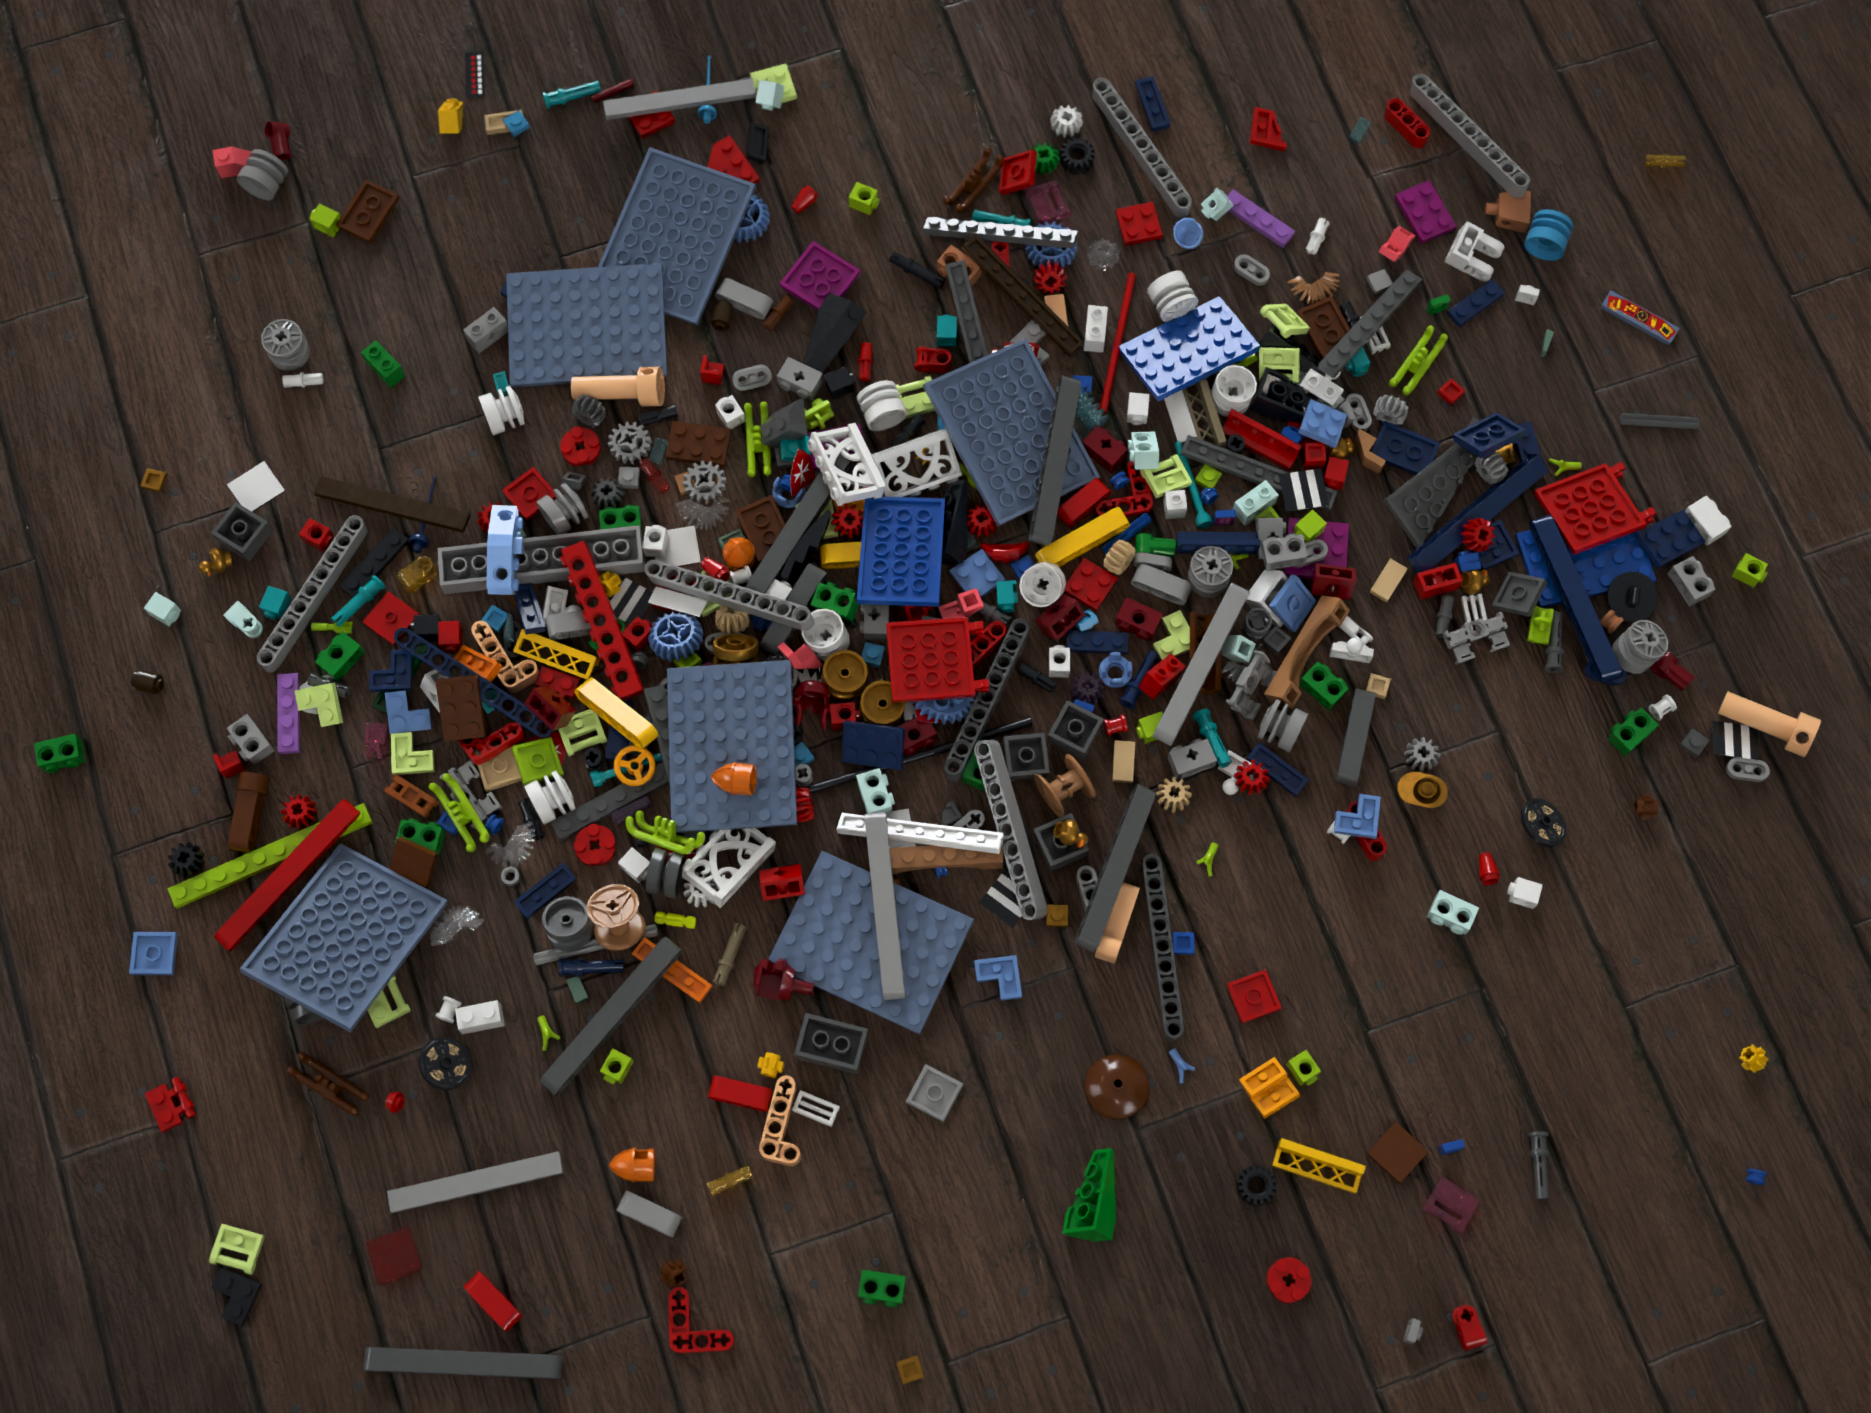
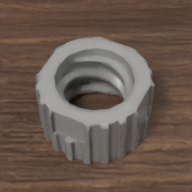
M510 866L501 872L502 882L508 887H514L520 882L521 875L516 868ZM510 872L515 874V878L512 881L506 879V875Z

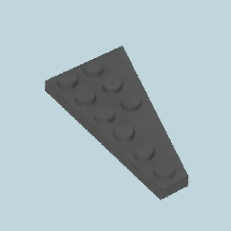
M1457 443L1383 500L1416 549L1424 543L1427 535L1431 533L1433 525L1442 515L1455 494L1454 491L1461 484L1467 470L1471 468L1477 458L1475 454Z

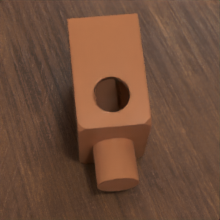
M1527 191L1526 195L1522 198H1514L1508 192L1500 193L1496 203H1486L1485 214L1495 215V225L1497 227L1526 233L1530 224L1531 191Z

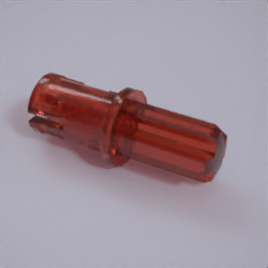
M649 458L642 460L639 463V467L646 474L648 482H652L659 493H666L669 485L661 476V471L655 468Z

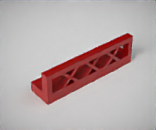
M1233 409L1229 412L1227 421L1222 428L1226 438L1232 435L1242 436L1245 440V448L1290 471L1299 456L1302 447L1300 444Z

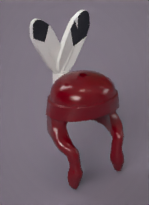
M823 666L818 668L811 678L807 669H796L800 680L793 701V707L797 711L795 717L796 726L799 727L802 722V711L809 709L811 712L821 715L820 724L822 730L825 731L827 728V714L830 712V697L827 686L821 682Z

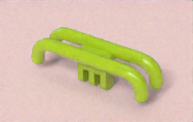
M1431 325L1427 327L1417 345L1395 376L1389 381V386L1394 388L1408 370L1414 373L1410 382L1402 390L1405 396H1408L1413 391L1448 339L1446 334H1442L1427 356L1428 349L1425 348V345L1434 332V327Z
M766 402L760 403L761 425L769 418ZM745 403L748 476L752 478L756 475L755 453L763 452L764 475L770 476L772 473L771 448L762 444L761 427L758 425L753 426L752 405Z
M445 773L442 778L450 785L460 803L456 801L450 802L445 792L436 783H430L429 789L436 794L467 845L466 850L474 852L476 844L465 824L472 821L480 834L479 839L483 843H487L490 840L489 833L458 782L452 775Z
M641 810L636 812L635 817L638 826L645 832L636 829L632 816H627L625 819L626 828L633 837L679 854L686 855L691 853L693 849L701 847L705 840L703 832L697 834L696 840L677 835L676 821H669V819L662 818L659 815L655 817L654 826H651L645 822L644 813Z

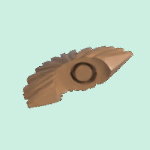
M1325 272L1323 277L1312 284H1307L1300 276L1287 283L1296 285L1291 289V291H1296L1293 295L1303 292L1299 300L1302 301L1307 295L1306 304L1311 302L1312 305L1314 301L1316 303L1326 299L1325 294L1330 297L1333 296L1331 291L1336 292L1337 289L1335 287L1338 288V285L1335 283L1339 284V280L1335 279V277H1339V274Z

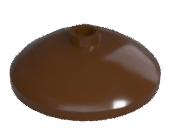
M1120 1054L1108 1055L1097 1060L1089 1069L1085 1079V1094L1092 1108L1102 1116L1111 1119H1124L1136 1114L1144 1106L1149 1094V1080L1143 1067L1134 1059ZM1120 1081L1122 1086L1117 1088L1114 1086V1082Z

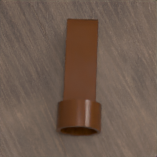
M240 772L237 786L238 793L228 838V848L230 851L251 853L255 848L264 797L267 794L270 779L266 775Z

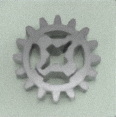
M626 421L624 427L618 424L619 429L613 428L612 432L614 435L608 436L609 441H611L608 442L611 455H615L617 461L622 458L623 464H626L627 460L634 464L635 459L641 462V456L647 457L646 450H651L650 443L652 441L651 437H649V431L645 430L643 425L637 427L636 422L629 425V422Z
M701 461L700 466L694 463V469L687 468L689 474L683 475L684 480H686L683 481V487L685 488L686 495L690 494L691 500L697 498V503L700 504L702 500H705V503L708 504L709 499L715 502V496L722 497L721 490H726L724 484L727 481L726 477H724V471L720 470L718 464L713 467L712 461L708 465ZM716 477L718 479L717 485L714 482ZM692 480L695 481L694 487H692Z

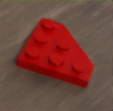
M730 135L713 145L708 168L754 184L760 182V177Z

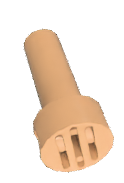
M640 367L637 375L572 377L571 395L573 400L578 399L581 395H589L596 400L638 399L640 406H662L665 398L664 374L661 367Z
M1727 691L1718 711L1720 715L1787 741L1784 749L1804 758L1812 745L1821 723L1820 719L1800 712L1798 718L1795 719ZM1805 732L1808 736L1800 737L1798 733Z

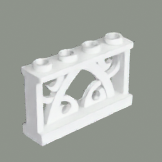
M856 423L848 424L847 427L811 433L808 440V449L813 453L816 466L820 468L823 474V481L828 485L831 498L836 501L837 506L872 497L874 499L882 498L886 484ZM830 442L835 446V448L830 444H826L825 446L828 448V450H824L822 443ZM840 453L846 459L857 462L852 475L834 466ZM857 471H861L863 475L859 473V477H857ZM841 484L846 485L847 489L852 484L854 485V490L845 492Z
M941 429L871 454L886 484L883 493L884 497L917 496L921 494L923 489L933 490L940 487V483L947 481V484L958 481V477L962 476L946 429ZM944 440L948 455H940V441ZM927 447L929 449L927 454L932 453V456L923 455L922 449ZM911 451H914L921 459L931 460L921 478L910 476L902 471L909 464ZM899 456L904 457L905 461L898 468L896 465H899L900 463L897 462V458ZM939 459H946L950 462L951 469L948 473L942 474L940 472V468L946 466L938 463ZM883 461L892 471L886 477H884L880 462ZM933 473L937 476L936 478L929 480ZM894 475L898 476L894 481V486L896 483H901V489L898 491H892L888 486L889 480ZM907 482L915 484L914 486L907 488Z
M756 828L742 829L746 835L744 841H740L739 832L736 837L731 836L730 833L733 829L714 831L709 838L710 841L698 848L695 857L692 860L688 859L683 864L682 878L688 880L721 908L775 850L776 842L772 838L766 837ZM750 836L759 842L761 846L748 842ZM739 849L737 860L741 866L740 869L724 867L718 870L717 852ZM743 850H745L744 855H750L749 859L745 860L742 858ZM699 866H704L705 870L700 871V873H711V875L706 878H699L695 874V869ZM727 872L731 873L732 875L730 879H726L725 874L722 877L720 876L721 874ZM713 880L719 891H715L707 883Z

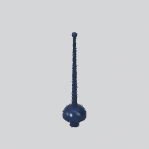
M433 477L428 503L431 502L435 481L437 480L436 477ZM421 523L419 533L413 534L409 538V543L414 546L413 552L421 553L422 548L429 546V539L423 534L425 523Z

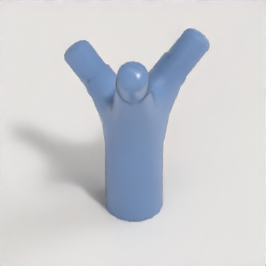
M1174 1048L1169 1051V1054L1177 1066L1179 1083H1183L1184 1070L1194 1071L1195 1067L1188 1065L1182 1059L1177 1049Z

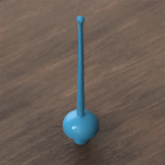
M708 56L707 85H710L711 56ZM702 105L698 109V116L703 119L705 124H709L711 120L716 118L717 111L712 105Z

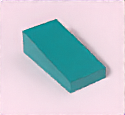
M505 371L493 374L497 393L501 389L503 395L508 396L506 387L509 385Z

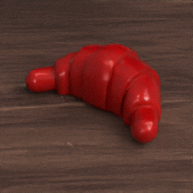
M1028 542L995 545L982 543L980 549H983L994 561L1009 564V562L1017 561L1030 545Z

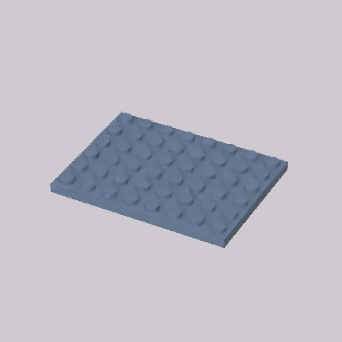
M649 147L598 267L662 263L665 314L698 326L754 194L756 185Z
M662 263L506 273L511 387L571 384L572 377L637 375L640 367H661L664 377H668Z
M1025 338L923 385L997 527L1034 510L1055 392ZM1074 427L1060 497L1087 485L1096 477L1100 478Z
M791 660L667 668L671 820L676 821V833L798 825ZM729 763L755 764L757 768L755 792L752 796L731 795L715 785L711 775L715 770Z
M340 843L241 966L240 973L351 1033L447 906V900Z
M821 851L804 886L805 895L799 896L769 960L777 963L779 958L786 959L788 964L795 970L794 977L797 979L814 982V987L920 1035L974 919L894 883L906 998L884 1001L870 872Z

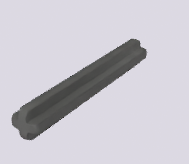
M1622 413L1620 415V424L1697 429L1699 427V418Z

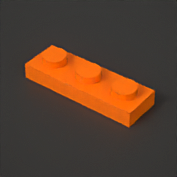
M465 645L460 648L454 657L455 660L489 682L493 681L502 668L499 662Z

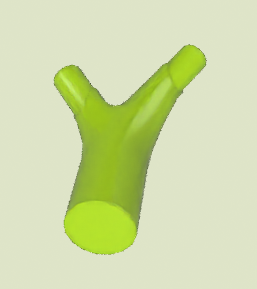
M1549 459V462L1559 466V470L1554 474L1556 477L1561 472L1581 470L1582 468L1581 462Z
M1229 554L1236 570L1239 569L1236 561L1249 557V554Z
M1213 842L1206 855L1196 861L1198 865L1205 862L1209 877L1212 876V862L1219 847L1218 844Z
M543 1015L538 1017L537 1020L543 1036L542 1050L546 1051L549 1038L552 1037L560 1040V1036L550 1029L546 1017Z

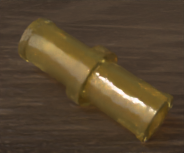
M1663 153V155L1646 154L1645 159L1653 161H1644L1646 167L1661 166L1662 169L1667 167L1684 168L1686 162L1677 161L1686 160V155H1668V153Z
M748 1165L732 1173L726 1172L725 1176L707 1184L712 1196L728 1188H736L735 1185L750 1178L752 1179L753 1176Z

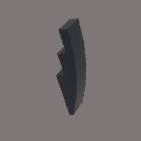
M827 510L799 540L780 575V582L783 580L789 583L794 568H804L809 552L818 554L831 520V511Z

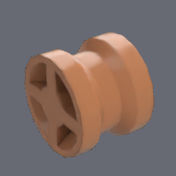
M1611 609L1602 618L1600 623L1611 635L1624 619L1617 617L1615 611Z

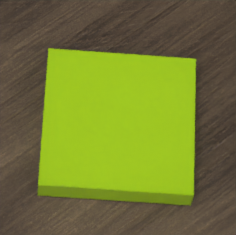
M552 737L511 747L523 786L535 780L542 782L545 775H547L549 780L554 779L551 772L555 770L561 777L564 775Z

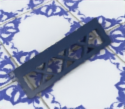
M1177 532L1176 550L1177 553L1195 554L1202 547L1216 546L1222 548L1228 554H1257L1261 546V540L1257 539V532Z

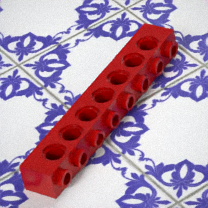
M583 540L561 549L563 554L560 557L564 568L568 567L570 574L567 575L571 586L576 587L578 592L575 593L576 600L579 605H583L585 610L582 612L585 622L590 623L592 628L589 633L593 642L597 641L599 649H596L600 660H604L606 664L604 672L607 678L613 682L614 686L611 687L613 694L623 702L643 694L642 682L588 545ZM584 562V567L581 570H575L577 563ZM590 580L591 586L588 589H583V583ZM598 599V605L591 608L589 606L591 600ZM605 617V624L597 626V620ZM607 636H613L612 643L605 645L604 639ZM619 654L620 661L615 664L611 663L612 657ZM622 673H627L628 675L625 682H619L618 680Z

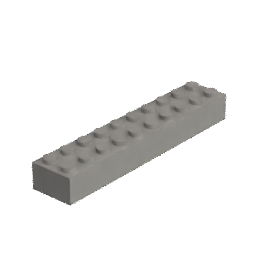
M640 526L523 538V554H516V558H519V570H515V579L519 580V585L569 580L567 576L570 574L568 567L564 568L560 558L563 556L561 549L583 540L589 547L599 575L604 574L606 571L616 573L617 575L645 572L644 551L642 549L643 539ZM487 543L438 548L439 580L444 594L488 590L486 588ZM584 562L577 563L575 570H581L584 567ZM501 569L499 572V577L502 580L507 577L506 569Z

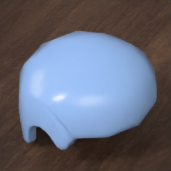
M1183 218L1173 228L1176 243L1184 249H1194L1200 245L1203 239L1202 227L1193 218Z

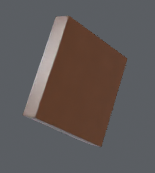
M400 836L396 841L389 869L427 889L430 884L437 852Z
M1395 1122L1366 1154L1400 1184L1429 1151Z

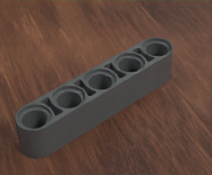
M809 563L786 601L809 608L818 584L825 582L828 573ZM788 610L782 611L780 615H785ZM773 621L764 635L759 648L773 656H780L781 652L778 646L783 642L787 645L796 628Z
M1358 688L1354 690L1335 778L1337 783L1353 787L1357 785L1376 696L1375 692Z

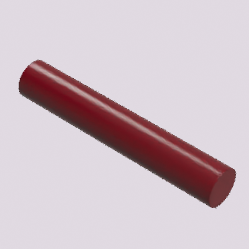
M629 79L592 95V101L596 103L634 86V82L632 79Z

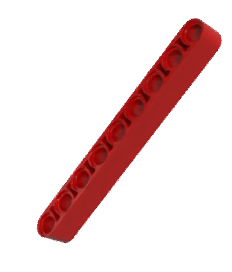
M346 799L340 801L222 925L213 938L229 952L232 951L353 824L361 812Z

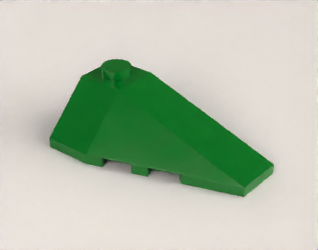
M1106 1148L1094 1150L1084 1172L1086 1178L1081 1188L1077 1187L1075 1195H1077L1072 1207H1068L1062 1231L1064 1235L1093 1242L1112 1240L1116 1221L1114 1150Z

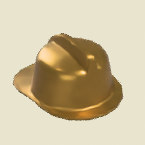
M1410 772L1401 777L1398 782L1397 791L1399 796L1405 802L1413 805L1436 808L1445 802L1448 795L1445 782L1434 775Z

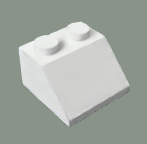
M1264 570L1249 590L1250 593L1246 603L1251 609L1262 608L1268 611L1272 617V624L1281 628L1283 623L1269 605L1288 578L1283 571Z

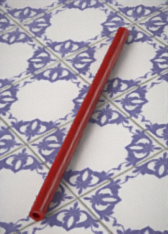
M1135 273L1128 274L1099 409L1101 414H1106L1120 353L1118 346L1122 344L1136 278Z

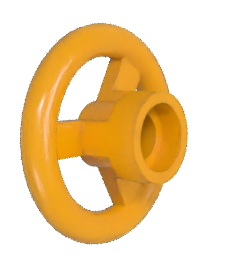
M636 745L627 746L615 757L614 772L617 778L626 785H643L654 775L655 759L646 748L640 749ZM637 751L641 753L636 759L629 761L621 760L629 752ZM647 757L649 761V770L647 774L642 778V762ZM637 763L639 767L633 770L631 764ZM620 767L627 768V772L635 776L636 780L626 778L622 774Z

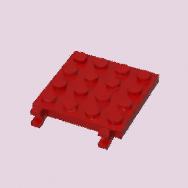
M1622 462L1612 467H1608L1605 463L1535 490V497L1546 514L1553 517L1561 537L1573 555L1644 529L1646 524L1654 522L1652 517L1656 515L1654 508L1651 507L1639 513L1617 480L1623 477L1622 471L1626 469Z
M968 617L886 623L892 703L975 697V691L989 692V679L974 681L970 633L975 635L983 634V621L969 623Z

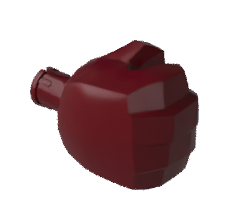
M779 958L777 963L769 959H762L753 972L754 995L763 998L789 1001L793 992L812 996L814 982L795 980V970L783 958Z

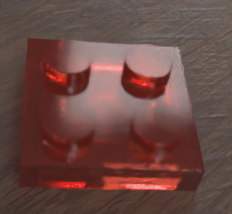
M409 1227L366 1242L378 1285H383L422 1270Z

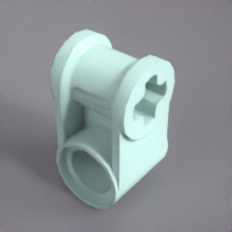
M236 601L223 615L250 638H257L263 632L262 624L239 601Z

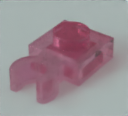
M366 723L364 744L369 745L365 751L367 759L371 758V753L374 751L377 752V758L382 759L383 753L380 746H386L387 724Z

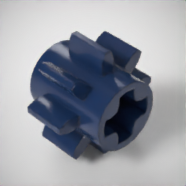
M750 615L749 617L753 620L752 626L759 631H766L773 622L755 615Z

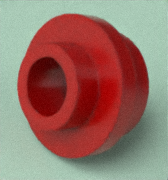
M399 1091L391 1092L385 1102L386 1108L392 1113H397L405 1104L404 1094Z

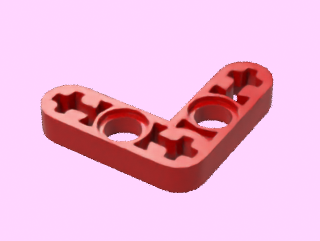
M1129 461L1127 464V475L1130 479L1129 484L1132 496L1099 502L1095 511L1097 517L1104 514L1101 511L1102 507L1110 511L1113 505L1116 508L1122 503H1126L1130 507L1128 511L1123 512L1126 517L1139 516L1143 513L1148 514L1152 510L1153 499L1150 487L1146 479L1142 477L1140 469L1138 472L1139 476L1136 477L1135 469H1132L1133 462ZM1137 482H1142L1145 484V489L1137 490L1134 485ZM1141 501H1144L1145 504H1147L1146 508H1143V506L1140 505ZM1133 502H1135V510H1133Z
M511 722L482 740L474 738L469 744L464 743L465 739L457 741L471 762L481 765L520 742L524 737V731L519 723ZM501 740V744L499 746H491L493 741ZM475 748H477V750H478L479 753L481 754L480 756H477V755L475 754V752H474V749H475Z
M675 1287L669 1293V1343L673 1351L676 1353L728 1351L733 1347L735 1339L728 1330L690 1331L689 1293L683 1287ZM678 1291L685 1295V1299H681V1307L686 1306L685 1311L680 1309L673 1311V1307L678 1308L677 1300L673 1299V1296H676ZM679 1313L683 1314L686 1318L682 1326H676L673 1322L675 1315ZM711 1334H715V1339H721L722 1335L726 1334V1337L730 1338V1342L726 1343V1347H723L722 1343H714L716 1347L711 1348L713 1342ZM689 1335H693V1349H689L690 1344H683L682 1349H678V1346L674 1345V1341H677L679 1336L682 1337V1340L687 1341L690 1340ZM700 1335H705L708 1338V1344L705 1348H699L696 1345V1339Z

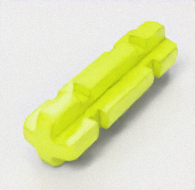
M657 911L654 920L657 924L666 923V925L686 926V928L694 929L696 926V917L694 916L685 917L680 914H665V912Z

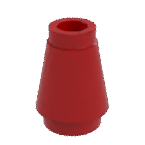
M809 185L805 188L802 187L791 208L797 214H800L817 201V192Z
M705 557L702 560L700 566L710 577L722 581L729 579L730 571L727 566L709 557Z
M1491 853L1480 854L1479 879L1483 885L1498 883L1500 873Z

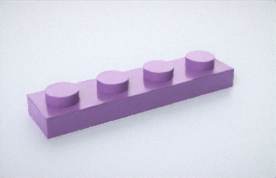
M1235 190L1228 194L1227 197L1234 205L1228 211L1280 247L1284 248L1294 236L1295 230Z
M298 673L277 674V752L279 755L300 753V711H298L295 690H300V675Z

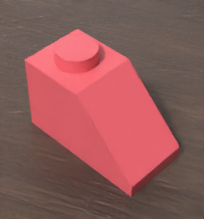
M235 147L213 150L215 167L221 179L237 176L242 167L246 165V160L250 157L251 151Z

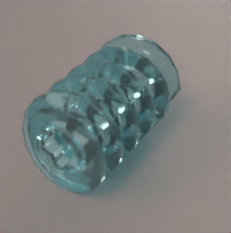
M1080 388L1076 408L1077 417L1082 418L1081 422L1086 424L1088 430H1093L1097 425L1099 427L1103 426L1110 416L1107 414L1102 417L1105 410H1097L1100 404L1096 403L1093 405L1095 398L1091 397L1088 399L1091 393L1089 391L1083 393L1084 388Z

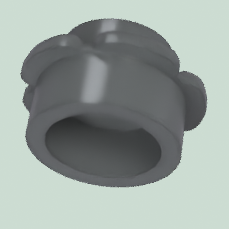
M640 651L631 654L636 669H644L649 662L646 654Z

